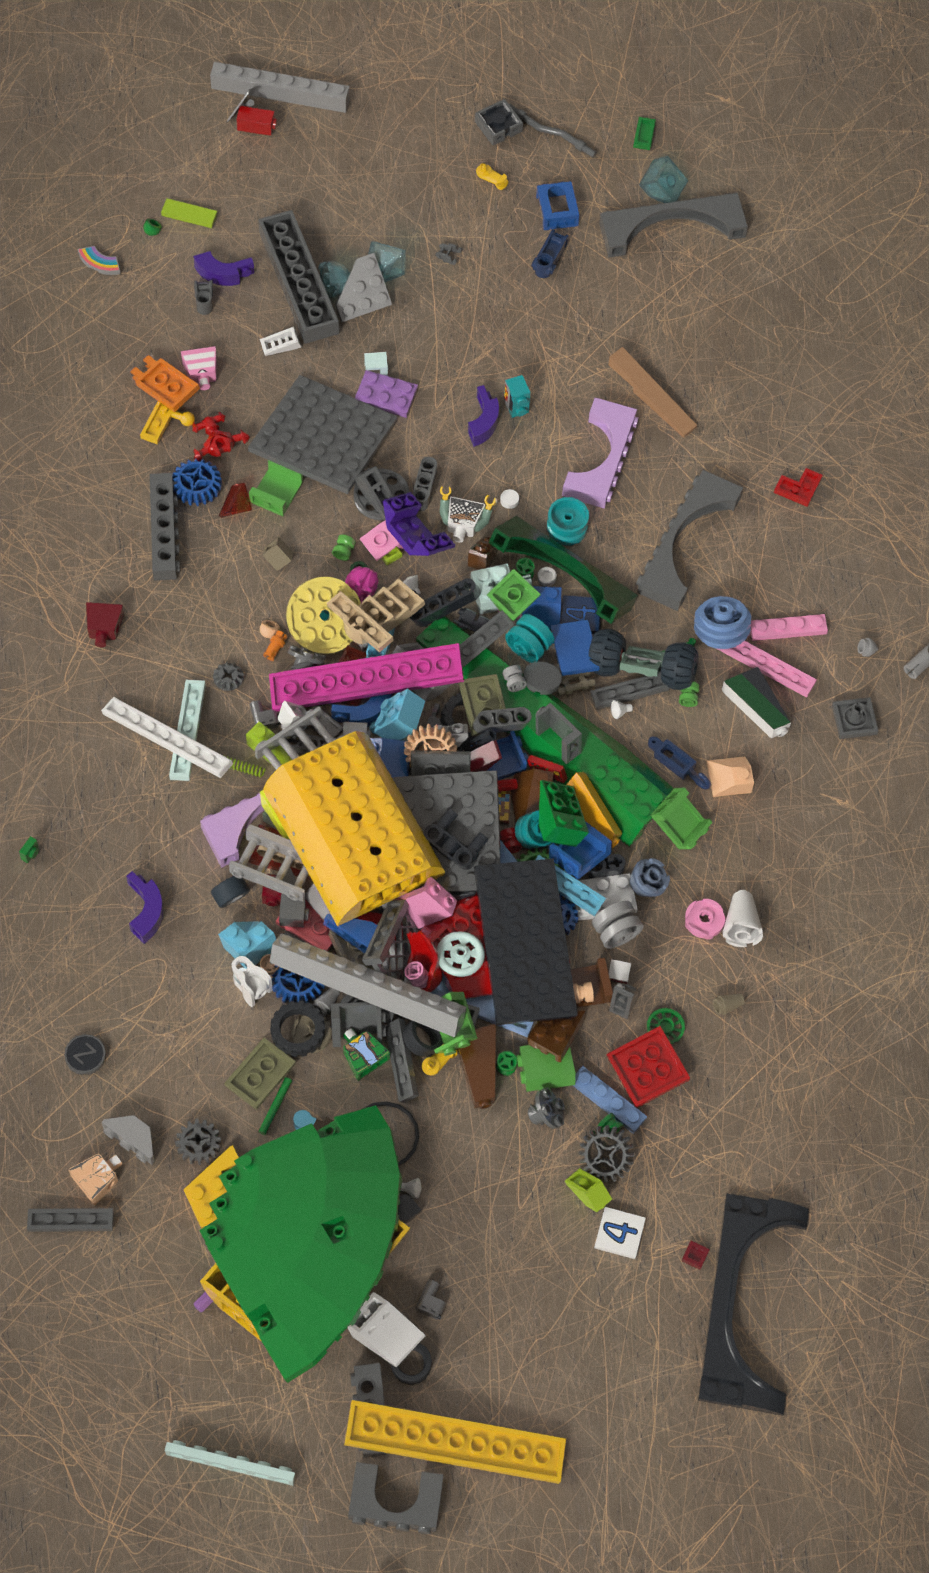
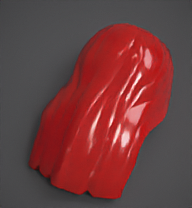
M422 931L409 932L407 937L411 945V954L407 965L418 961L428 971L427 986L422 988V990L432 992L439 986L442 980L438 952L433 942Z

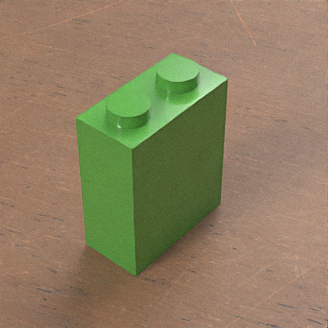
M530 1045L520 1046V1055H516L517 1066L522 1067L520 1080L521 1084H525L526 1092L541 1090L545 1087L557 1088L575 1085L576 1073L570 1047L562 1062H557L555 1056L551 1053L545 1055L539 1049H535Z

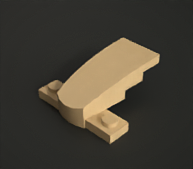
M399 578L387 589L385 587L381 588L373 597L369 595L359 606L341 591L327 602L328 608L343 620L345 633L351 640L362 645L369 643L379 653L394 641L393 636L388 632L407 620L425 605L424 600Z

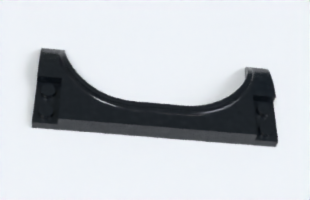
M726 1194L698 1401L784 1415L786 1393L774 1388L757 1376L745 1363L737 1349L732 1329L733 1309L739 1267L749 1247L764 1234L778 1228L792 1227L806 1230L808 1208L773 1198L763 1200Z

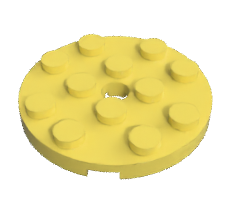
M316 577L302 583L290 597L286 611L287 625L293 638L302 647L312 652L329 654L346 648L353 641L345 633L343 620L327 606V602L340 591L357 606L361 604L356 592L342 580L333 577ZM322 610L329 612V618L326 621H323L319 616Z

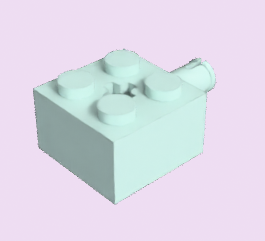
M508 564L471 571V579L481 591L479 598L476 599L480 615L498 611V608L487 597V594L510 573ZM530 575L522 576L532 586Z

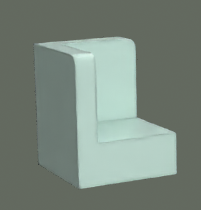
M386 352L364 353L366 370H380V374L388 376Z

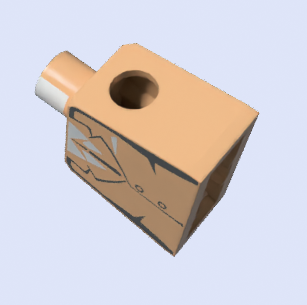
M96 1154L71 1167L69 1173L95 1206L118 1182L114 1171L123 1164L116 1155L105 1161L100 1154Z

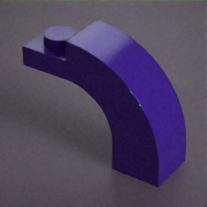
M131 871L126 876L127 883L144 900L145 904L142 912L129 923L130 931L145 944L155 935L163 919L162 898L157 885L152 879L146 882L140 874L136 875Z

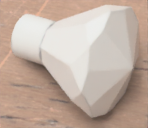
M418 575L409 576L403 581L410 589L415 590L418 595L421 594L418 588Z
M616 700L611 703V713L615 719L620 718L626 712H631L633 709L631 704L625 705Z
M416 1178L410 1182L402 1183L399 1191H405L417 1199L422 1189L420 1179Z

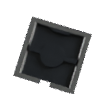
M505 99L475 113V123L493 146L504 141L506 136L512 137L522 132L523 122Z

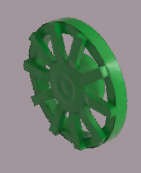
M658 1009L649 1016L647 1021V1032L651 1031L650 1027L657 1028L661 1026L668 1040V1035L674 1038V1040L669 1041L671 1045L680 1041L685 1031V1023L682 1016L673 1009ZM659 1013H662L661 1020L656 1016ZM665 1013H671L670 1018H666ZM674 1016H676L679 1019L676 1022L672 1021ZM654 1018L658 1022V1024L650 1022ZM681 1023V1029L674 1028L675 1025ZM673 1031L680 1032V1035L677 1037Z

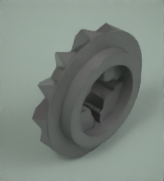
M226 661L225 664H219L218 668L214 670L213 681L222 690L231 691L237 689L244 680V673L235 662L231 664ZM224 672H227L228 674L232 673V679L229 677L224 678Z

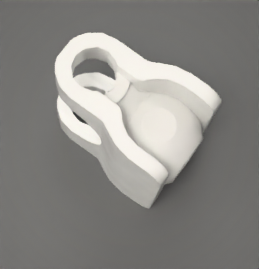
M239 956L233 960L234 983L242 992L249 1006L254 1007L255 999H260L267 992L270 993L272 991V979L264 969L255 966L245 956ZM239 963H245L247 965V969H237L236 966Z

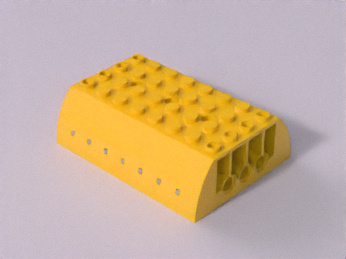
M354 731L281 765L266 782L263 791L337 926L425 885L429 877L435 880L445 875L441 863L366 733ZM334 779H340L342 780L343 785L340 787H335L332 784V781ZM353 813H359L361 814L362 819L360 821H354L351 818V815ZM378 847L381 850V854L372 855L370 849Z

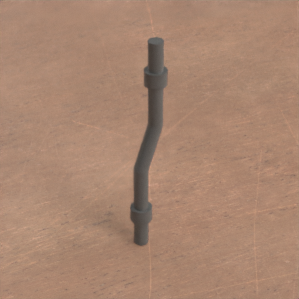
M508 103L521 121H524L537 131L561 136L573 144L578 151L584 152L592 158L596 156L597 152L588 147L587 143L583 140L576 139L563 129L541 125L529 117L524 110H519Z

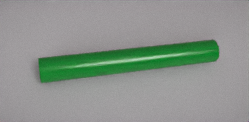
M284 1078L258 1131L260 1134L266 1135L292 1083L290 1078Z

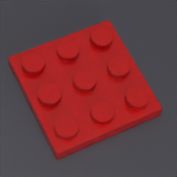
M661 1026L606 1054L636 1108L690 1080V1076Z

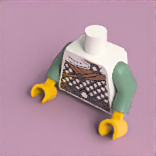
M443 486L440 488V493L443 495L442 499H440V515L443 523L448 526V532L454 533V541L463 542L465 536L473 537L476 532L481 531L488 525L493 511L491 508L497 503L496 498H494L492 504H489L488 499L490 495H487L484 500L487 505L485 507L483 503L456 497L448 499V496L451 494V488L449 487L448 494H443Z

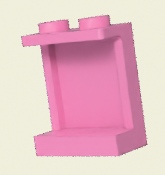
M432 877L427 878L424 887L393 900L406 899L409 904L407 913L418 929L452 916L457 900Z

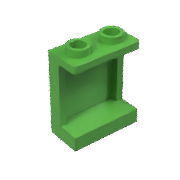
M685 787L674 788L650 815L678 849H692L697 844L699 837L707 833L709 826L712 824L711 819H704L687 799L689 792Z

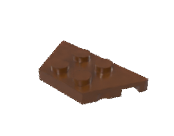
M577 1011V1017L537 1021L528 1037V1045L539 1049L545 1055L551 1053L555 1056L557 1062H562L586 1018V1011Z

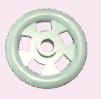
M462 931L452 932L443 937L436 949L440 967L448 974L457 977L469 976L478 971L485 958L484 947L480 940L474 935ZM459 940L460 944L452 946L451 942ZM469 942L475 947L472 951L466 946ZM444 951H450L451 958H445ZM458 951H462V952H464V954H463V955H459V954H457V952H458ZM470 956L476 959L472 965L467 962ZM453 962L462 964L461 969L453 967Z

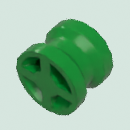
M529 558L518 560L516 571L521 576L529 574L530 578H533L534 562Z
M510 1051L500 1053L497 1057V1071L503 1076L512 1075L516 1071V1055Z
M613 1113L608 1114L598 1124L602 1130H604L606 1125H609L610 1132L616 1126V1134L624 1125L615 1119L616 1116Z

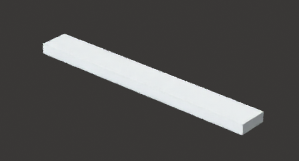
M115 697L101 710L103 715L219 778L233 765L232 760Z

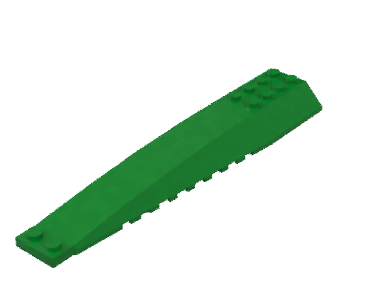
M444 616L434 621L416 637V642L424 649L457 643L460 645L470 635ZM486 648L463 667L464 679L497 674L505 708L525 707L531 712V720L522 730L514 731L515 735L520 737L522 747L529 753V756L533 755L564 766L567 780L565 783L554 780L556 783L567 785L576 773L584 772L621 830L622 834L619 839L630 847L642 836L644 827L653 820L650 815L674 788L625 746L554 695H542L537 691L534 693L527 687L520 691L510 692L507 688V680L504 679L503 671L512 665L490 649ZM549 703L582 733V752L568 764L562 760L561 737L551 728H548L539 736L536 734V712L541 707H546ZM517 716L520 721L524 722L523 717Z

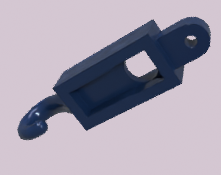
M657 737L649 738L648 747L654 751V758L682 780L689 775L700 788L704 790L710 789L712 784L709 778L701 772L697 774L694 770L697 761L668 739L662 742ZM668 750L673 756L668 758L663 753Z

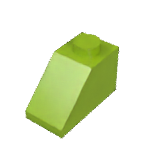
M581 1168L565 1180L566 1185L585 1206L595 1212L603 1209L612 1200L603 1182Z

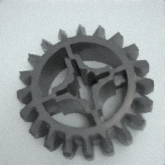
M609 1125L604 1127V1132L601 1126L596 1128L597 1133L594 1130H590L589 1134L591 1137L587 1135L583 1137L587 1143H580V1147L585 1150L578 1153L581 1156H585V1158L580 1160V1163H587L583 1170L587 1171L590 1168L592 1171L589 1174L595 1175L597 1173L596 1178L601 1180L603 1175L605 1182H609L610 1176L613 1181H616L617 1174L623 1178L625 1176L623 1170L625 1172L631 1170L626 1164H634V1161L629 1159V1157L635 1156V1152H629V1149H632L634 1144L627 1145L626 1143L631 1138L628 1136L623 1139L622 1136L625 1133L623 1130L616 1134V1126L613 1127L611 1132ZM609 1137L616 1140L617 1143L607 1145L600 1138ZM595 1142L598 1155L595 1159H592L591 1148ZM615 1148L609 1155L610 1159H608V1156L599 1159L605 1152L604 1149L607 1151L608 1149ZM622 1148L623 1159L619 1166L616 1151ZM605 1162L612 1166L614 1170L601 1169L597 1164Z

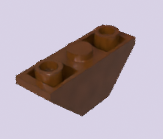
M482 537L469 549V567L477 570L490 568L498 550L489 544L491 537Z

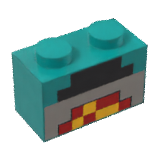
M523 375L505 380L504 402L512 418L521 417L529 413L531 392Z

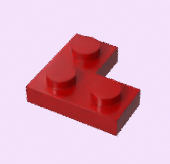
M807 468L799 482L781 475L774 493L808 507L823 475Z

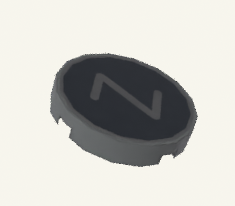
M83 1034L69 1041L65 1048L64 1056L66 1064L71 1071L79 1075H89L95 1073L103 1066L106 1052L100 1039L93 1035Z

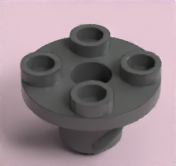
M291 644L287 651L288 654L296 657L294 665L291 667L292 670L309 668L313 666V663L323 665L326 658L323 654H313L312 651L301 647L300 650V647Z
M549 1087L539 1090L535 1096L536 1104H530L528 1108L530 1121L535 1125H543L545 1123L552 1129L563 1126V1110L565 1109L563 1100L561 1098L557 1099Z

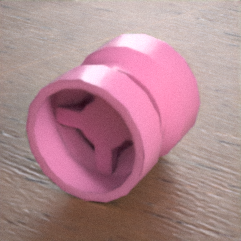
M418 961L409 963L404 971L405 976L413 986L421 989L425 988L428 981V971Z

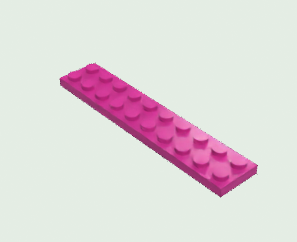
M457 643L269 674L272 710L279 712L284 701L303 707L398 693L406 689L416 690L464 682L460 645Z

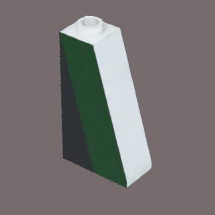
M759 667L724 681L723 693L770 738L782 737L787 734L791 722Z

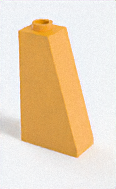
M578 772L567 785L573 786L585 822L612 841L611 848H614L620 840L618 838L622 832L588 776L584 772Z

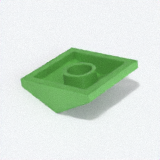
M515 569L506 575L487 594V597L499 611L503 610L512 621L516 620L541 596Z

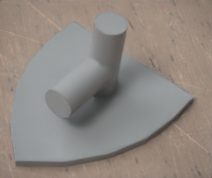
M249 89L247 94L238 104L236 109L228 118L227 122L231 119L233 114L240 106L252 107L254 105V101L252 99H249L246 104L243 103L244 99L247 97L251 89Z

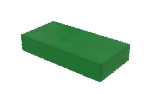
M639 117L633 148L651 149L656 119Z

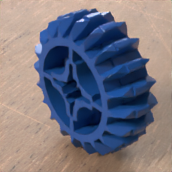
M195 458L194 462H191L188 459L187 464L181 463V467H176V472L172 475V480L177 482L173 485V492L178 499H182L183 503L188 501L190 506L193 503L199 506L201 502L206 505L207 500L212 502L213 497H217L218 492H221V473L217 471L216 465L212 466L210 461L205 463V460L202 459L199 462Z
M281 967L271 975L273 977L271 978L272 991L276 992L277 998L282 997L283 1003L289 1000V1002L304 1001V1003L308 1004L309 999L314 1001L316 999L315 995L320 996L322 994L320 989L325 987V985L299 975L300 981L299 986H297V974L291 972L284 976L288 970ZM310 984H312V986L309 989L302 992V989L305 986H310ZM283 985L294 988L295 992L286 989Z

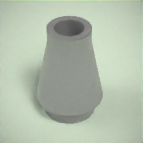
M330 987L313 1001V1007L318 1008L323 1016L330 1014L331 1004H335L340 992Z

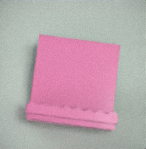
M386 520L360 538L376 561L395 547H398L399 550L403 549L388 531Z

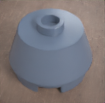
M654 858L643 859L637 862L630 876V885L633 891L642 897H654L663 894L670 882V876H667L663 868L665 865Z

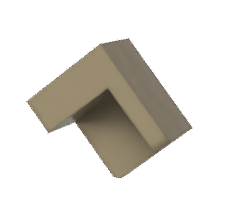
M277 537L264 547L263 556L279 571L292 561L293 552Z

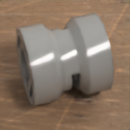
M509 666L503 671V676L507 680V688L510 692L520 691L526 687L527 683L525 678L522 677L520 666Z

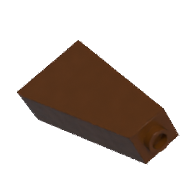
M495 1024L475 1029L477 1039L471 1041L470 1046L457 1049L474 1109L479 1107L480 1109H486L495 1102Z

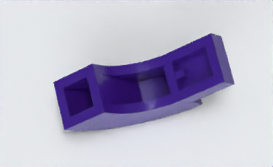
M210 251L193 256L194 267L198 274L207 281L212 280L213 284L238 285L240 284L241 277H248L254 274V262L251 257L234 263H222L216 260Z
M484 385L477 387V399L483 413L476 420L468 422V434L473 447L487 441L495 432L498 424V399H492L490 392L486 391Z

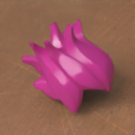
M361 566L355 567L345 579V583L356 592L361 603L369 595L372 597L375 594L379 582L375 570Z

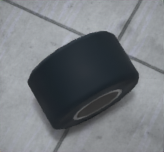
M232 876L215 886L210 893L218 906L224 908L248 894L250 888L244 878Z

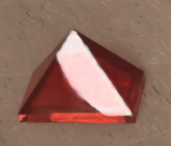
M245 483L231 486L219 517L223 518L252 510Z

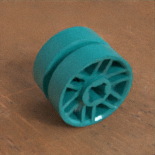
M539 810L524 814L517 820L515 835L518 842L525 848L536 849L552 843L543 840L539 828Z

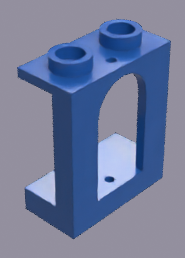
M571 181L537 186L536 199L539 198L544 230L579 225V211ZM565 195L569 211L552 213L549 197Z

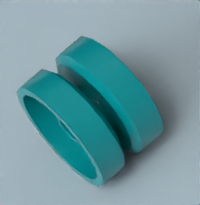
M563 497L552 503L548 510L547 519L549 537L563 546H572L581 542L586 536L589 522V511L586 505L573 497Z
M524 614L516 622V626H513L505 634V640L515 654L523 660L533 663L537 662L544 655V651L553 645L554 636L541 620L530 614Z

